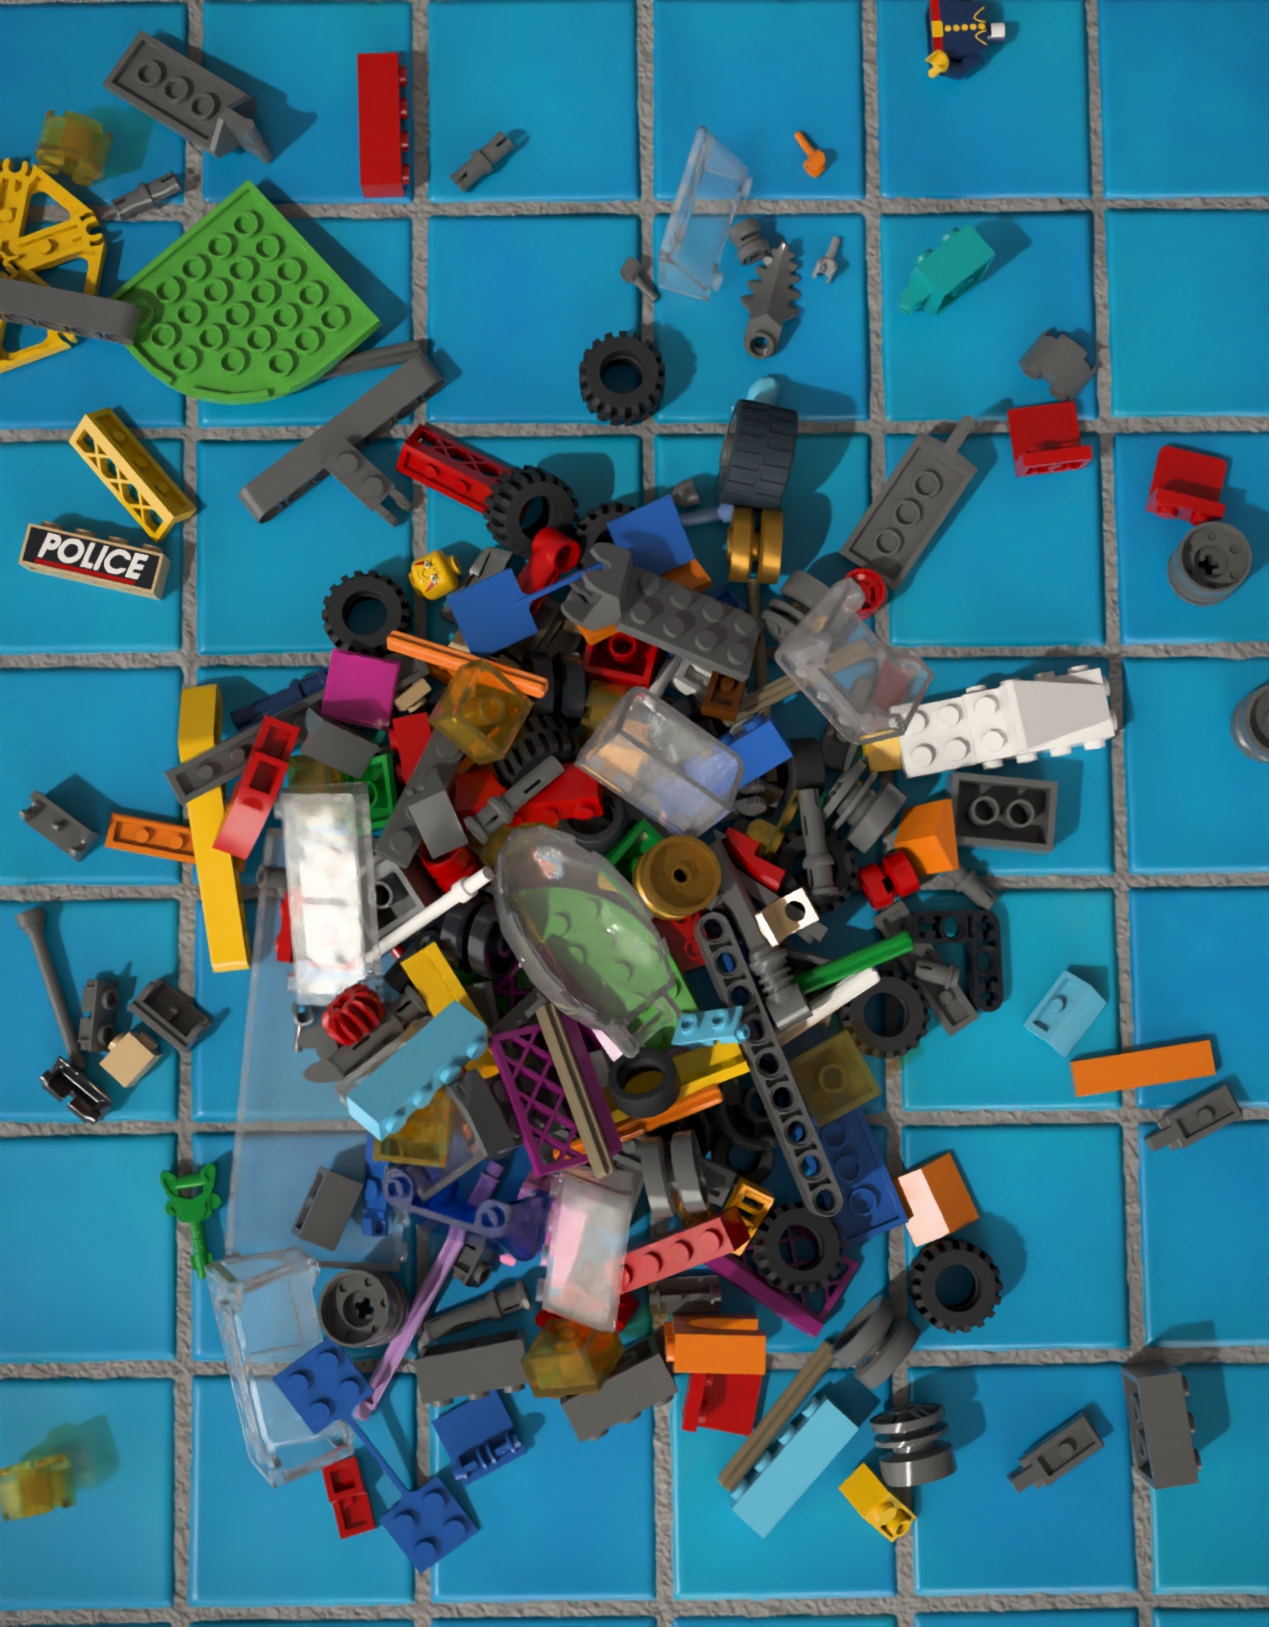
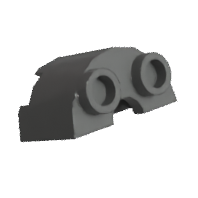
M1045 330L1038 336L1017 363L1022 367V372L1028 378L1034 381L1042 378L1050 384L1048 390L1053 397L1059 401L1073 402L1096 372V366H1089L1084 360L1088 353L1082 347L1063 334L1058 339L1051 337L1049 330Z

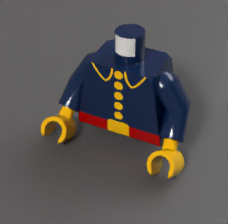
M929 0L925 11L928 52L925 62L929 64V77L935 78L937 75L954 80H961L978 68L979 64L983 63L987 52V44L1004 43V22L986 23L983 4L975 3L973 0Z

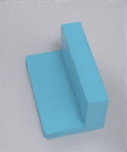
M1064 970L1023 1025L1028 1031L1049 1043L1058 1054L1067 1057L1105 1007L1106 1001L1090 984Z

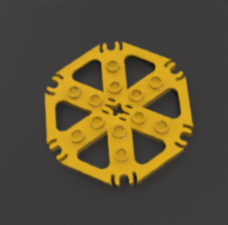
M0 158V262H2L5 270L10 274L8 276L2 271L0 272V277L51 287L35 273L76 258H83L88 262L83 293L98 296L107 245L102 233L96 235L89 234L92 228L100 226L94 212L35 164H33V169L31 170L28 162L23 161L21 170L14 173L12 172L14 166L9 158H5L2 161ZM44 192L69 211L70 220L24 236L30 201L35 193ZM0 320V374L71 348L68 343L62 341L61 337L63 336L71 343L76 344L78 340L73 334L47 329L48 335L43 342L14 353H9L3 349L7 321Z

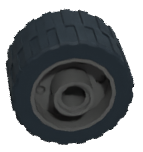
M739 399L736 402L728 430L724 436L719 459L720 470L717 500L720 503L751 506L752 509L762 511L764 508H779L794 461L798 431V414L796 410L746 399Z

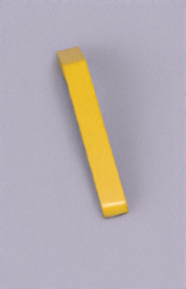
M218 683L182 688L178 731V749L181 763L220 743L222 740L223 699ZM226 782L187 803L209 952L214 973L250 969L252 965L237 856L212 848L229 803Z

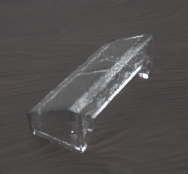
M367 781L281 787L280 797H277L273 802L275 819H282L294 966V972H287L289 994L296 993V1004L327 1006L345 988H351L354 984L360 983L361 985H367L370 990L373 989L383 1003Z
M299 1246L217 1260L204 1265L249 1460L275 1489L355 1454L352 1439L356 1438V1434L346 1421L336 1420L314 1435L272 1380V1377L323 1341L311 1288L316 1285V1277L320 1276V1269L313 1255L309 1256Z

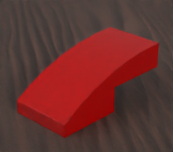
M728 827L725 832L727 838L724 839V845L731 858L750 878L777 895L784 882L786 871L758 857L760 842Z
M357 1456L321 1466L329 1503L333 1504L340 1539H346L378 1529Z

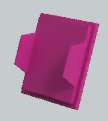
M333 648L321 713L339 722L388 731L401 662Z

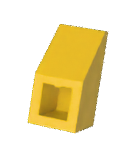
M864 1462L838 1487L858 1513L892 1543L898 1537L903 1536L909 1530L911 1523L917 1518L913 1511Z

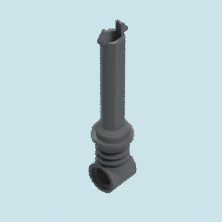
M714 829L712 831L717 841L707 846L715 853L721 867V884L718 890L748 950L746 960L749 964L747 966L749 972L754 974L755 978L760 977L761 980L757 983L759 986L764 985L765 988L761 991L763 994L768 993L769 995L765 998L766 1005L777 1027L782 1031L813 1016V1011L800 985L792 983L795 977L794 974L790 976L788 974L791 971L790 966L786 968L784 966L787 963L786 948L781 949L779 944L772 947L768 939L761 933L755 917L757 911L722 841L727 837L724 833Z

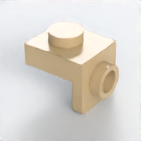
M424 678L418 679L395 691L393 711L408 710L411 713L426 702L424 695L431 688Z

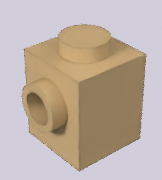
M137 1031L128 1032L126 1035L122 1032L109 1044L108 1049L111 1051L99 1064L121 1085L127 1088L133 1087L162 1054L155 1049L158 1043L146 1032L142 1031L140 1034Z

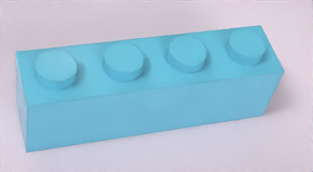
M456 1000L452 1001L346 1096L349 1114L381 1142L390 1133H397L415 1110L426 1107L438 1089L444 1084L452 1083L458 1077L461 1068L470 1060L474 1061L484 1053L488 1045L487 1026Z
M825 1393L819 1398L816 1396L812 1397L805 1404L801 1411L804 1416L795 1426L790 1423L784 1428L777 1438L780 1443L771 1453L768 1450L765 1451L753 1466L756 1469L748 1480L743 1478L730 1492V1496H732L729 1500L731 1510L763 1539L859 1430L857 1423Z

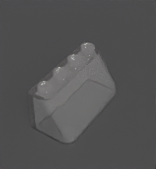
M640 686L631 688L621 697L580 749L574 763L582 771L675 835H689L694 838L699 837L731 812L744 774V764L735 751L652 692Z
M579 1165L559 1172V1175H552L549 1197H555L556 1203L555 1210L547 1209L545 1232H551L550 1245L543 1244L540 1266L547 1267L545 1279L538 1278L535 1301H542L543 1310L598 1331L614 1333L632 1213L633 1172L615 1170L614 1173L607 1177L596 1178L592 1167Z

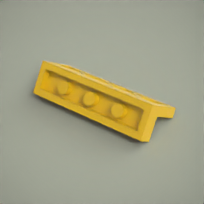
M110 407L85 414L68 442L155 543L163 541L175 523L191 518L197 508ZM87 432L94 440L95 451H92L83 441ZM107 458H110L116 465L117 476H113L108 470ZM129 484H132L137 489L139 502L131 497ZM151 510H155L163 520L159 528L152 521Z
M435 942L400 963L433 1018L452 1001L456 1000L485 1024ZM487 1027V1039H488V1038L492 1035V1033L490 1032L489 1028ZM489 1043L484 1053L478 1059L470 1060L464 1066L466 1071L476 1068L483 1079L499 1073Z
M717 1040L714 1046L686 1050L671 1056L681 1079V1092L677 1099L712 1084H718L750 1072L737 1043L721 1044ZM656 1071L643 1072L634 1076L627 1083L624 1091L634 1094L648 1092L662 1082L665 1074ZM609 1086L602 1087L601 1089L614 1123L629 1118L630 1116H627L618 1109Z

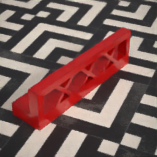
M422 424L403 443L395 469L483 514V510L488 509V505L484 504L485 496L490 497L493 492L489 489L491 484H498L500 482L498 476L503 472L508 475L511 474L509 468ZM422 438L435 446H427L419 442V440ZM450 456H458L464 459L465 462H458ZM481 471H487L495 475V477H488L482 474ZM534 498L527 501L523 506L519 516L520 526L523 523L528 506Z

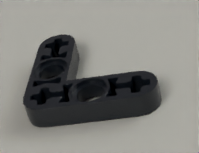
M987 910L921 911L909 913L903 918L900 930L901 932L908 931L912 936L914 944L964 943L967 999L977 1012H992L1001 1006L1003 1002L1000 924L994 913ZM948 917L954 919L957 924V931L952 937L946 935L943 929L944 921ZM977 923H986L987 930H977ZM913 924H932L933 931H913ZM988 941V945L977 946V942ZM982 951L987 953L990 958V966L986 971L979 969L976 962L978 954ZM978 977H990V981L978 982ZM980 993H990V1000H980Z

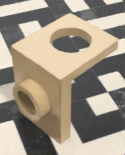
M803 887L765 906L755 915L761 933L768 939L772 947L781 943L788 935L820 918ZM798 901L804 905L806 914L802 920L794 921L787 916L786 906L789 902Z

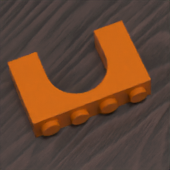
M671 1313V1322L664 1321L666 1361L673 1362L674 1372L765 1375L766 1335L764 1330H758V1317L756 1314Z

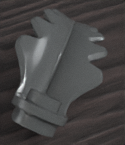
M786 241L781 242L779 247L771 248L773 256L766 255L763 257V263L766 265V268L757 266L755 272L762 280H749L747 286L754 294L743 295L740 300L750 314L744 338V347L747 353L756 359H766L775 353L783 323L799 314V309L789 303L798 299L801 293L790 288V285L799 282V276L791 274L792 271L797 269L798 264L790 261L795 256V253L789 250V244ZM761 336L766 338L767 343L760 345L755 339Z

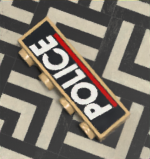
M42 521L41 525L28 524L18 562L27 570L161 601L171 561L162 554L163 549L148 544H142L141 549L129 546V541L109 536L108 541L95 538V533L76 528L74 533L62 531L61 525L48 521Z

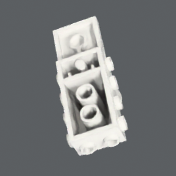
M1080 665L1067 669L1068 674L1055 676L1054 671L1034 675V681L1014 678L1002 681L998 688L987 690L986 685L967 688V694L961 697L893 710L891 714L895 732L898 733L905 780L967 767L982 766L983 771L1003 767V761L1016 759L1017 764L1038 760V754L1050 752L1051 757H1058L1072 753L1071 748L1084 746L1085 751L1105 747V741L1114 737V730H1117L1115 712L1109 710L1107 702L1110 688L1106 676L1101 675L1100 668L1089 670L1088 665Z

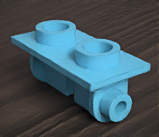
M737 1006L680 1015L671 1044L673 1046L682 1045L689 1050H696L699 1047L714 1046L717 1040L721 1044L743 1043L745 1039L750 1037L748 1025L742 1024L740 1021L743 1007Z

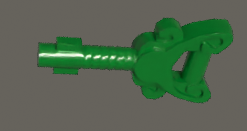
M216 1161L205 1165L197 1173L178 1176L173 1171L163 1170L160 1174L161 1184L171 1199L165 1206L166 1213L170 1216L177 1215L178 1220L182 1223H190L195 1253L190 1256L192 1270H197L198 1279L212 1277L211 1267L215 1266L213 1252H208L204 1220L211 1217L213 1209L220 1207L223 1203L222 1196L214 1192L218 1179V1164ZM203 1186V1192L195 1198L183 1196L180 1191Z

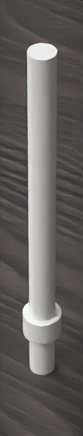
M483 867L471 877H463L452 885L451 891L363 951L359 967L356 970L350 971L358 973L459 902L465 903L476 896L478 889L494 878L492 870L488 867Z

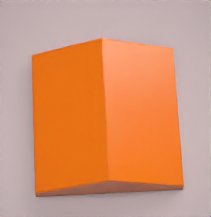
M952 799L908 807L903 810L894 845L897 851L901 850L905 854L917 877L959 870Z
M949 1152L891 1179L909 1220L908 1223H905V1226L915 1247L950 1235L980 1218Z

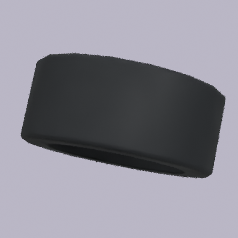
M603 785L604 805H608L613 811L614 819L606 830L598 834L585 835L578 833L574 829L572 819L558 820L568 845L578 852L589 855L605 853L615 848L625 836L628 827L625 806L619 794L609 786Z
M646 1046L634 1048L622 1054L613 1063L608 1073V1086L620 1111L627 1116L642 1119L655 1117L667 1111L676 1102L681 1092V1079L675 1063L668 1053L660 1048ZM656 1071L665 1074L662 1082L648 1092L634 1094L624 1091L627 1083L634 1076L643 1072Z

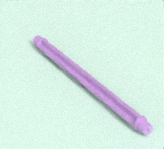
M490 1160L486 1170L481 1171L479 1181L410 1305L409 1319L402 1333L390 1342L368 1382L373 1388L374 1393L357 1405L353 1412L356 1418L366 1422L372 1411L377 1409L382 1394L494 1188L496 1185H499V1177L505 1168L500 1163Z

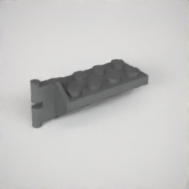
M140 30L102 84L114 96L218 159L241 147L258 157L265 164L273 160L271 150L252 120L257 106L253 97Z
M966 415L961 419L946 443L921 431L919 432L839 551V555L859 568L874 570L881 576L885 585L896 592L978 470L958 452V449L975 424L972 416Z

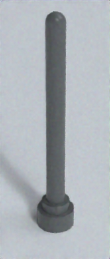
M43 907L15 915L18 927L23 929L25 935L29 934L70 1063L75 1065L81 1072L85 1069L86 1062L82 1050H80V1043H77L78 1037L43 930L46 929L44 922L47 921Z

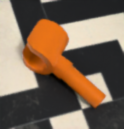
M798 131L794 137L808 156L803 162V167L810 176L816 178L826 168L825 155L820 150L815 151L802 132Z

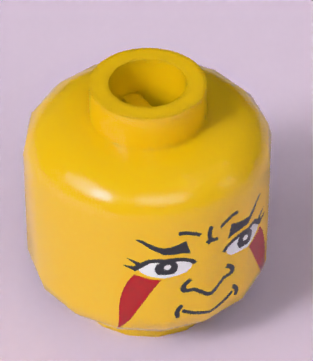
M434 550L412 562V572L408 573V577L413 589L420 598L425 596L428 600L433 601L458 588V575L462 574V570L454 555L448 557L442 550Z

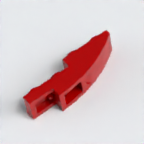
M266 714L264 715L240 780H237L212 848L247 860L265 824L290 763L288 760L300 732V727Z

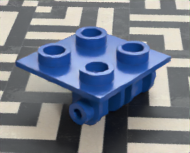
M497 1390L489 1391L490 1395L488 1397L470 1400L432 1421L454 1465L452 1466V1471L457 1480L461 1479L464 1487L528 1452Z

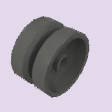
M1269 685L1263 686L1243 697L1236 704L1230 717V733L1235 746L1247 758L1258 763H1269Z
M688 1129L674 1132L671 1138V1153L667 1142L661 1135L642 1138L640 1141L642 1172L647 1197L654 1217L656 1219H663L675 1216L679 1208V1198L682 1206L688 1213L708 1210L707 1174L695 1131Z
M881 1294L870 1300L852 1318L836 1339L830 1352L845 1368L857 1364L854 1375L869 1390L883 1383L899 1367L913 1349L921 1332L906 1316L894 1320L896 1307Z

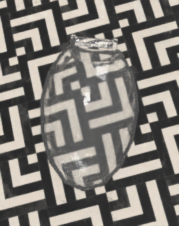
M543 825L524 830L520 828L513 830L497 854L493 872L494 878L491 881L501 933L529 980L561 1012L588 1028L606 1032L623 1055L628 1058L635 1057L640 1052L639 1047L668 1022H675L681 1017L679 1006L667 992L675 986V972L671 971L667 954L670 951L665 937L661 939L659 932L651 921L654 918L653 914L641 895L606 858L594 850L591 853L575 842L577 838L573 835ZM654 1004L659 1012L631 1035L626 1026L649 1006Z

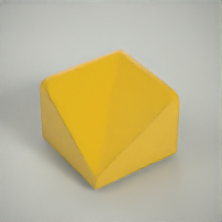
M898 733L864 738L861 741L865 764H867V775H870L873 770L877 773L902 769Z

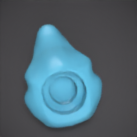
M766 376L759 378L749 388L746 400L775 406L780 391L778 381Z

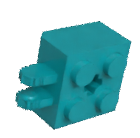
M967 223L960 230L957 227L951 229L941 239L942 245L934 251L930 248L925 250L914 261L916 266L909 274L911 276L909 284L901 292L897 303L899 312L907 316L908 314L911 315V313L914 314L915 311L922 307L928 315H939L984 278L996 253L970 223Z

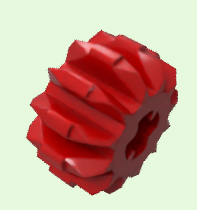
M360 983L354 984L351 988H345L340 995H336L335 999L327 1004V1010L323 1012L321 1017L323 1020L322 1026L333 1040L336 1039L339 1044L350 1046L355 1041L361 1042L364 1036L371 1034V1030L379 1025V1019L385 1013L383 1009L384 1004L373 989L370 990L367 985H361Z

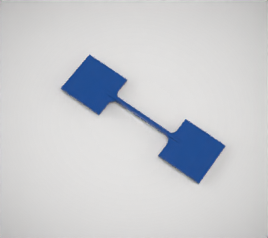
M671 494L665 495L606 523L614 544L631 551L633 568L636 565L661 575L696 559ZM597 562L529 594L521 591L510 567L447 596L446 599L470 654L484 658L538 633L529 610L532 600L582 578L585 571L599 570L605 564Z
M326 1338L272 1377L274 1383L314 1435L336 1420L346 1421L399 1489L401 1500L382 1514L379 1520L420 1574L479 1532L478 1527L438 1474L418 1489H407L352 1417V1409L373 1394L374 1390L340 1345Z

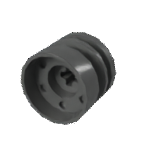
M1218 521L1199 524L1188 531L1169 557L1166 572L1170 587L1177 597L1190 605L1207 607L1221 603L1229 598L1250 572L1253 559L1250 543L1241 531L1230 524ZM1202 563L1205 564L1206 570H1211L1209 575L1205 574L1204 568H1199Z
M794 570L780 589L781 594L789 604L778 599H772L768 605L771 611L764 610L759 618L762 619L761 625L781 646L809 661L816 662L822 654L819 647L826 648L830 643L829 638L822 629L838 633L852 612L844 600L821 581L803 571Z
M859 760L853 767L842 773L824 797L821 811L824 822L832 812L838 815L830 830L836 831L845 822L849 823L851 828L846 836V840L850 845L865 854L888 826L908 795L891 782H888L876 792L872 789L878 773L873 770L864 782L858 777L867 764Z
M351 1269L338 1273L326 1283L319 1296L317 1313L321 1328L327 1337L338 1345L351 1348L378 1347L392 1342L402 1333L409 1319L410 1302L408 1293L400 1280L388 1272ZM368 1303L374 1308L373 1314H371V1310L367 1309Z
M904 1404L881 1412L869 1420L872 1431L879 1433L874 1437L876 1447L892 1448L878 1457L885 1485L891 1487L921 1485L943 1479L955 1473L958 1469L951 1442L936 1440L949 1431L948 1424L941 1421L946 1416L942 1404Z

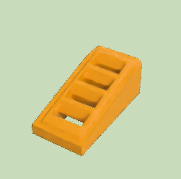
M740 1177L723 1210L736 1205L737 1208L739 1207L751 1213L750 1219L742 1215L741 1217L752 1238L768 1213L775 1197L771 1191ZM747 1196L757 1201L758 1204L754 1207L742 1200ZM749 1241L732 1253L740 1256Z

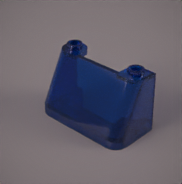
M431 1156L430 1163H418L414 1159L385 1166L382 1183L384 1198L390 1205L424 1230L517 1261L525 1262L538 1257L542 1253L554 1193L537 1188L531 1190L529 1197L509 1203L498 1199H491L483 1202L478 1207L456 1200L458 1182L449 1180L443 1170L447 1161L445 1159Z

